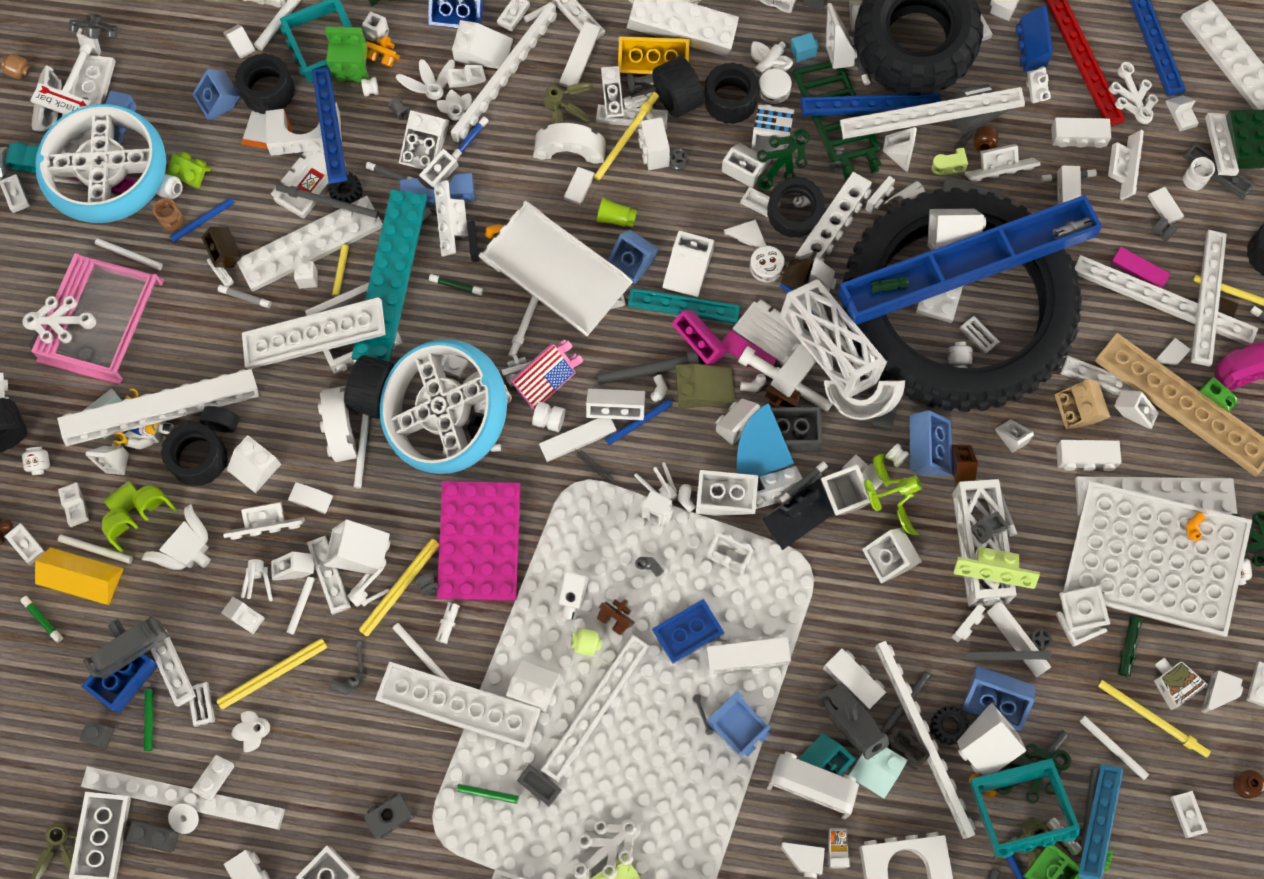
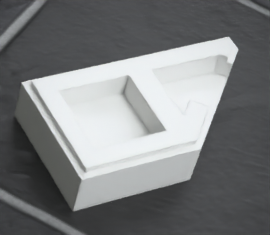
M1175 338L1156 361L1160 364L1178 365L1191 349Z

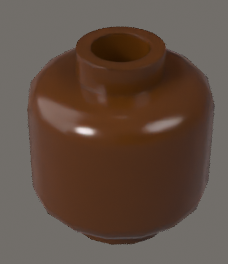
M990 126L977 129L974 137V147L980 152L997 147L998 132L996 129Z
M1246 770L1235 776L1233 788L1242 798H1256L1264 792V779L1258 772Z

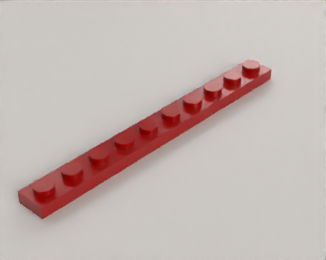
M1045 0L1103 119H1110V126L1124 123L1125 117L1121 109L1115 106L1116 99L1109 91V85L1067 0Z

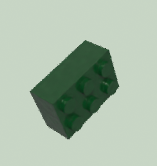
M1230 110L1226 120L1238 169L1264 168V110Z

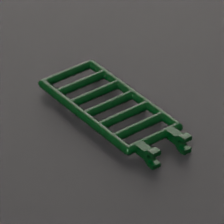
M831 61L797 68L792 72L803 97H810L807 90L809 88L843 81L845 89L812 97L857 96L845 68H837L839 72L837 75L808 82L803 81L802 74L832 68ZM811 116L831 162H842L841 167L845 180L850 177L852 172H855L849 159L865 155L871 172H879L878 166H881L882 163L875 153L879 152L881 148L875 134L829 140L826 132L841 129L840 122L823 126L820 118L825 116ZM867 138L872 145L871 147L836 155L833 149L835 146Z

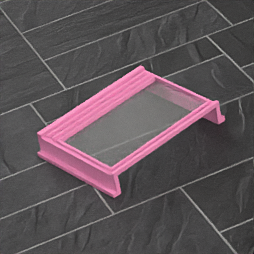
M75 253L55 296L59 301V306L56 309H51L47 317L64 304L63 301L67 296H72L77 301V306L70 309L63 316H80L82 313H91L96 318V325L92 329H85L80 324H59L72 335V339L68 343H63L50 325H43L42 327L46 331L53 334L54 339L51 343L47 344L38 335L31 350L37 357L36 362L120 385L123 378L119 375L118 369L154 284L162 286L164 279L158 277L157 274L145 273ZM85 345H88V346L93 347V349L95 350V357H94V359H93L91 362H85V361H89V360L93 357V354H94L92 348L85 347V348H82V349L79 351L78 357H79L80 360H78L76 355H77V351H78L79 348H81L82 346H85Z

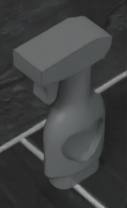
M628 74L627 86L629 95H634L635 91L642 90V85L637 84L646 83L654 86L652 74L636 78L632 74Z

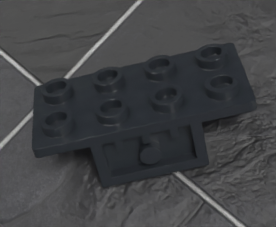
M825 475L763 517L764 523L781 550H784L835 514L821 481V478L825 477Z

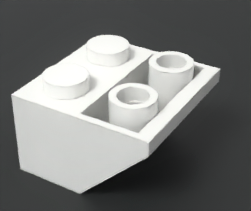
M739 143L730 149L722 161V172L753 188L771 159L766 162H760L757 158V151Z

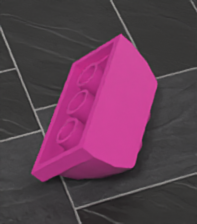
M1264 341L1257 344L1254 342L1241 350L1235 349L1228 353L1215 365V378L1230 391L1263 379Z

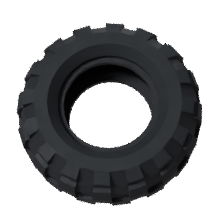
M863 0L859 7L854 27L855 49L859 53L860 63L866 72L875 76L874 80L886 88L890 86L896 89L897 93L908 95V92L918 93L919 96L932 94L936 89L944 90L954 85L957 79L965 76L972 67L976 56H978L983 38L984 25L981 21L982 13L976 0ZM922 13L931 16L940 23L945 32L946 40L933 50L914 52L903 48L895 41L891 34L890 26L904 15Z

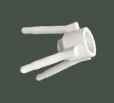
M662 462V466L669 484H666L656 467L653 468L662 484V487L659 489L660 493L637 473L634 474L649 491L652 490L671 501L678 497V491L674 486L665 462Z
M258 559L248 561L241 598L245 597L246 590L247 599L251 598L254 579L261 578V575H263L268 599L270 602L273 601L268 578V567H264V561Z
M382 567L369 579L368 577L371 574L366 573L347 595L355 606L358 607L362 604L365 607L369 602L390 591L386 589L366 599L368 594L364 589L383 571Z

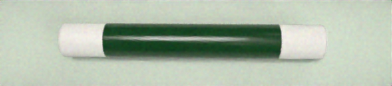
M433 274L429 276V281L480 296L483 294V288Z

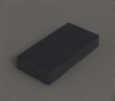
M468 221L471 260L479 262L475 221Z

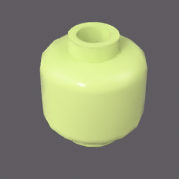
M579 628L577 632H573L571 648H574L575 653L593 656L596 650L601 648L602 639L598 638L597 631Z

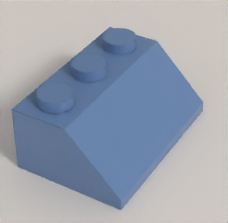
M929 410L910 415V470L922 475H953L951 420Z
M976 665L969 682L962 710L980 716L993 703L1016 730L1021 731L1035 701L1036 686Z

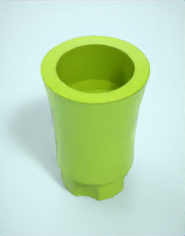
M602 198L597 222L633 228L637 210Z

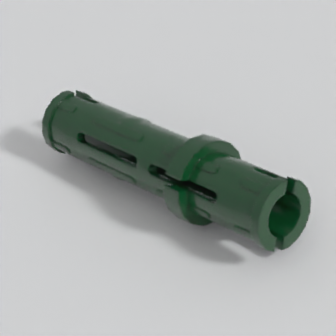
M1130 616L1124 648L1120 652L1121 662L1117 673L1120 676L1131 677L1132 666L1137 658L1136 648L1143 619L1138 616Z

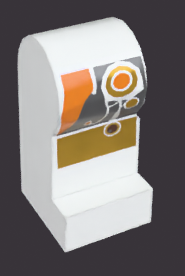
M829 828L828 869H847L850 867L846 828Z

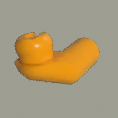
M503 225L487 226L484 234L485 237L494 238V234L500 233Z

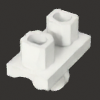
M1042 66L1037 70L1028 71L1026 85L1029 87L1031 102L1036 103L1050 99L1046 67Z
M517 354L513 355V361L507 362L510 368L502 370L504 380H507L510 387H513L510 380L530 363H526L525 357L518 359Z

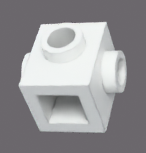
M370 11L362 27L365 37L370 41L377 42L378 38L383 39L384 36H388L389 28L385 17Z

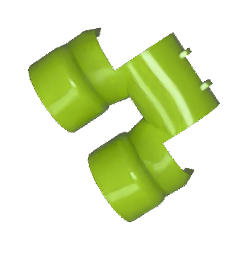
M128 481L104 499L105 504L111 511L103 517L102 531L109 542L122 553L123 549L116 541V538L130 528L126 523L131 524L135 529L138 528L129 516V511L136 507L140 515L147 521L149 519L143 512L146 508L151 512L163 502H166L174 512L177 509L159 488L149 485L137 490Z

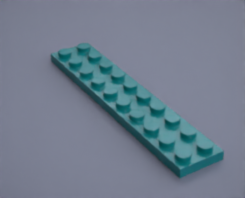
M391 189L365 301L378 297L382 300L386 335L356 342L351 356L353 360H357L362 355H367L388 362L391 361L427 204V194Z

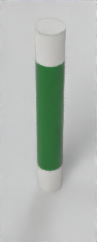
M24 596L20 602L56 643L63 640L61 634L27 596Z

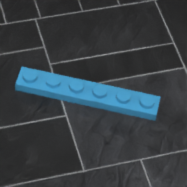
M1101 764L1078 873L1080 879H1102L1123 776L1122 767Z

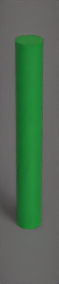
M147 689L145 690L144 751H152L153 690Z
M458 784L457 792L514 804H518L519 801L518 795Z

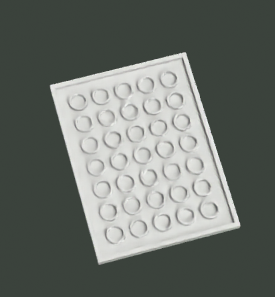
M1089 481L1063 592L1100 585L1106 607L1226 638L1252 520ZM1200 511L1206 516V519L1199 525L1202 538L1199 541H1192L1187 536L1186 523Z

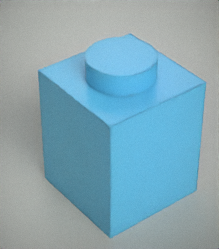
M812 33L792 38L790 49L796 63L816 57L819 44L817 39H814Z

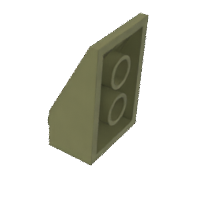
M701 364L676 365L678 409L732 405L735 402L732 368Z

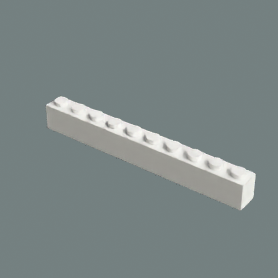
M243 369L237 373L223 374L217 378L203 379L193 384H183L174 389H164L158 393H148L138 398H128L122 402L108 403L102 407L88 408L74 414L68 413L57 419L65 446H70L113 435L117 432H124L202 412L205 406L221 407L256 398L259 395L252 369Z

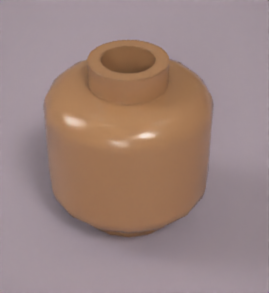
M16 54L4 56L1 69H3L5 75L17 80L28 76L30 66H28L26 58Z

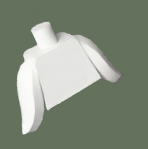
M192 504L184 508L187 523L184 521L159 549L162 553L154 551L145 552L142 560L154 562L172 570H182L185 567L192 568L195 563L205 568L209 564L211 559L204 554L209 548L206 545L208 533L203 523L195 514Z

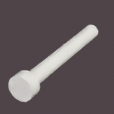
M301 0L286 1L254 43L258 50L263 51L279 30V26L282 25L280 18L291 14Z
M747 346L738 362L745 367L749 364L774 379L772 374L777 368L754 354L755 350ZM802 383L795 389L801 393V397L826 412L832 406L828 399Z

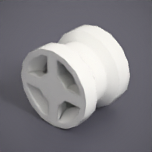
M372 77L370 80L361 79L365 97L370 94L379 95L376 77Z
M896 444L887 453L885 458L893 461L894 466L897 468L910 454L907 451H903L900 444Z

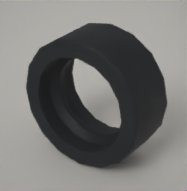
M205 406L200 418V423L224 433H234L239 421V416L234 412L216 406Z

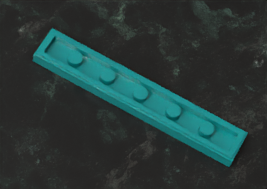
M631 288L628 300V307L674 315H679L683 310H693L700 319L730 324L738 322L741 306Z

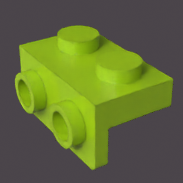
M173 153L166 174L176 176L181 181L195 188H200L205 171L210 172L211 167L206 166V162L202 160L192 159L188 153Z

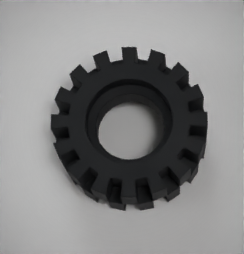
M349 172L347 175L348 181L328 185V192L331 198L347 203L359 200V196L362 197L363 190L357 176H353ZM344 185L352 187V190L347 194L339 193V189Z
M945 706L939 709L931 719L930 728H932V735L935 734V739H939L942 744H957L959 738L969 728L968 724L970 721L966 718L967 714H963V710L960 708L956 709V706ZM945 718H953L957 722L956 732L948 733L943 729L942 722Z

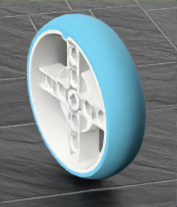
M111 104L81 107L61 117L46 132L36 155V176L40 189L46 199L61 213L88 223L114 222L127 218L141 210L159 190L166 169L165 148L160 135L152 124L143 116L128 108ZM114 126L126 127L140 133L148 142L149 149L125 150L122 145L114 140ZM92 130L91 139L84 142L75 153L61 154L73 139L84 132ZM143 173L130 189L111 199V188L118 185L127 174ZM77 177L88 186V202H79L63 196L57 190L54 178Z
M449 339L426 342L407 352L390 371L383 386L380 399V420L389 445L407 464L418 470L433 474L458 472L481 460L498 440L507 412V396L504 382L491 359L478 348L468 343ZM443 355L464 357L477 368L481 376L461 385L456 380L446 378L439 357ZM419 370L424 386L417 395L415 407L402 413L406 389L413 376ZM486 399L483 421L475 437L468 444L462 427L469 418L471 406ZM422 428L433 434L440 435L447 458L433 459L420 454L412 446L407 435ZM456 438V443L453 446V440Z

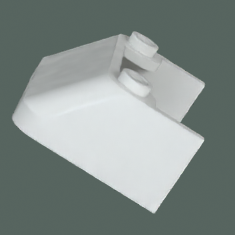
M785 752V754L778 756L767 790H771L773 786L841 812V819L844 820L851 815L859 784L856 783V778L849 775L842 777L796 759L797 756L790 752Z

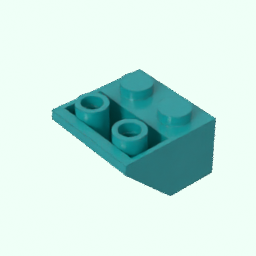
M822 733L798 760L841 776L856 759L843 746Z

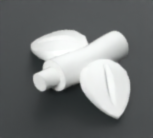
M781 41L778 45L775 44L771 50L763 43L752 42L751 56L755 62L759 63L753 69L756 76L760 77L771 68L786 71L793 65L791 58L781 56L784 53L783 49L786 47L784 42Z

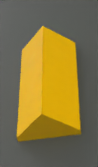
M619 37V73L652 74L654 68L678 56L684 57L689 62L690 39Z
M51 547L35 560L36 585L108 606L123 572L121 567Z

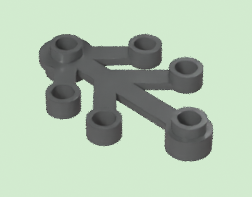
M87 14L85 19L69 21V31L77 32L79 28H85V34H87L88 38L98 39L100 30L105 31L108 37H117V26L103 22L100 15Z

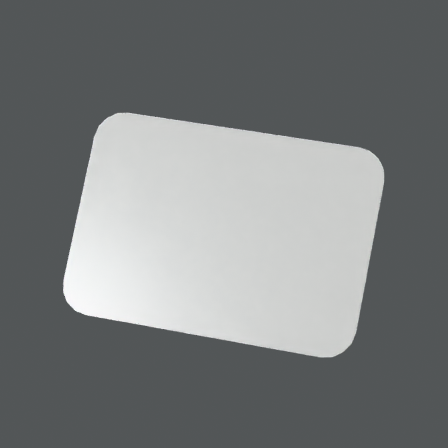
M588 479L575 482L563 490L553 505L480 690L507 698L506 693L512 677L521 661L559 673L557 684L547 711H540L528 749L466 729L463 730L435 800L432 815L435 834L443 846L460 857L524 879H576L573 874L574 867L578 863H585L602 848L590 847L583 849L578 843L579 837L586 834L590 838L613 839L618 833L606 832L604 835H599L594 829L595 823L602 820L606 824H622L626 819H635L640 824L641 831L639 836L633 839V861L631 864L641 879H717L762 742L758 740L753 745L756 749L748 757L745 754L739 757L714 730L711 735L705 733L706 727L698 706L693 702L692 698L695 694L701 696L700 703L708 720L738 691L743 696L742 699L766 725L769 724L788 665L709 674L706 649L707 646L714 642H722V645L730 644L732 640L740 639L742 642H748L751 638L762 637V640L770 639V636L782 635V637H788L791 657L813 593L814 577L811 566L804 556L790 546L781 550L774 540L694 512L688 513L687 510L673 505L672 508L674 510L672 514L674 515L668 525L665 523L664 526H658L649 521L648 518H642V505L647 496L604 481ZM718 532L721 534L727 533L733 537V540L746 542L754 549L743 575L707 558V553ZM719 544L716 550L741 564L746 557ZM639 557H653L662 567L664 573L656 577L651 570L638 569L635 566V561ZM566 572L586 576L589 579L581 610H575L573 620L562 618L564 606L559 604ZM575 594L569 596V602L575 600ZM615 599L620 603L624 599L629 601L626 607L632 611L629 615H625L635 621L634 625L623 634H617L612 630L617 620L611 617L608 623L604 624L597 619L601 610L598 607L602 602L605 603L607 601L614 606L612 603ZM704 599L723 629L724 635L672 665L654 635L652 628ZM579 628L595 630L598 632V638L602 639L600 650H596L593 656L577 654L574 652V648H571L572 634L577 632ZM633 634L648 644L649 648L559 782H556L541 771L542 767ZM529 764L562 789L550 807L517 782ZM458 784L518 795L519 801L518 804L459 793L457 792ZM604 825L599 826L598 830H602ZM629 826L626 831H631L633 826ZM584 839L582 844H586L588 839ZM624 841L618 845L617 860L619 859V854L624 851ZM608 855L591 869L590 879L600 873L607 865ZM584 868L579 869L578 874L583 873Z

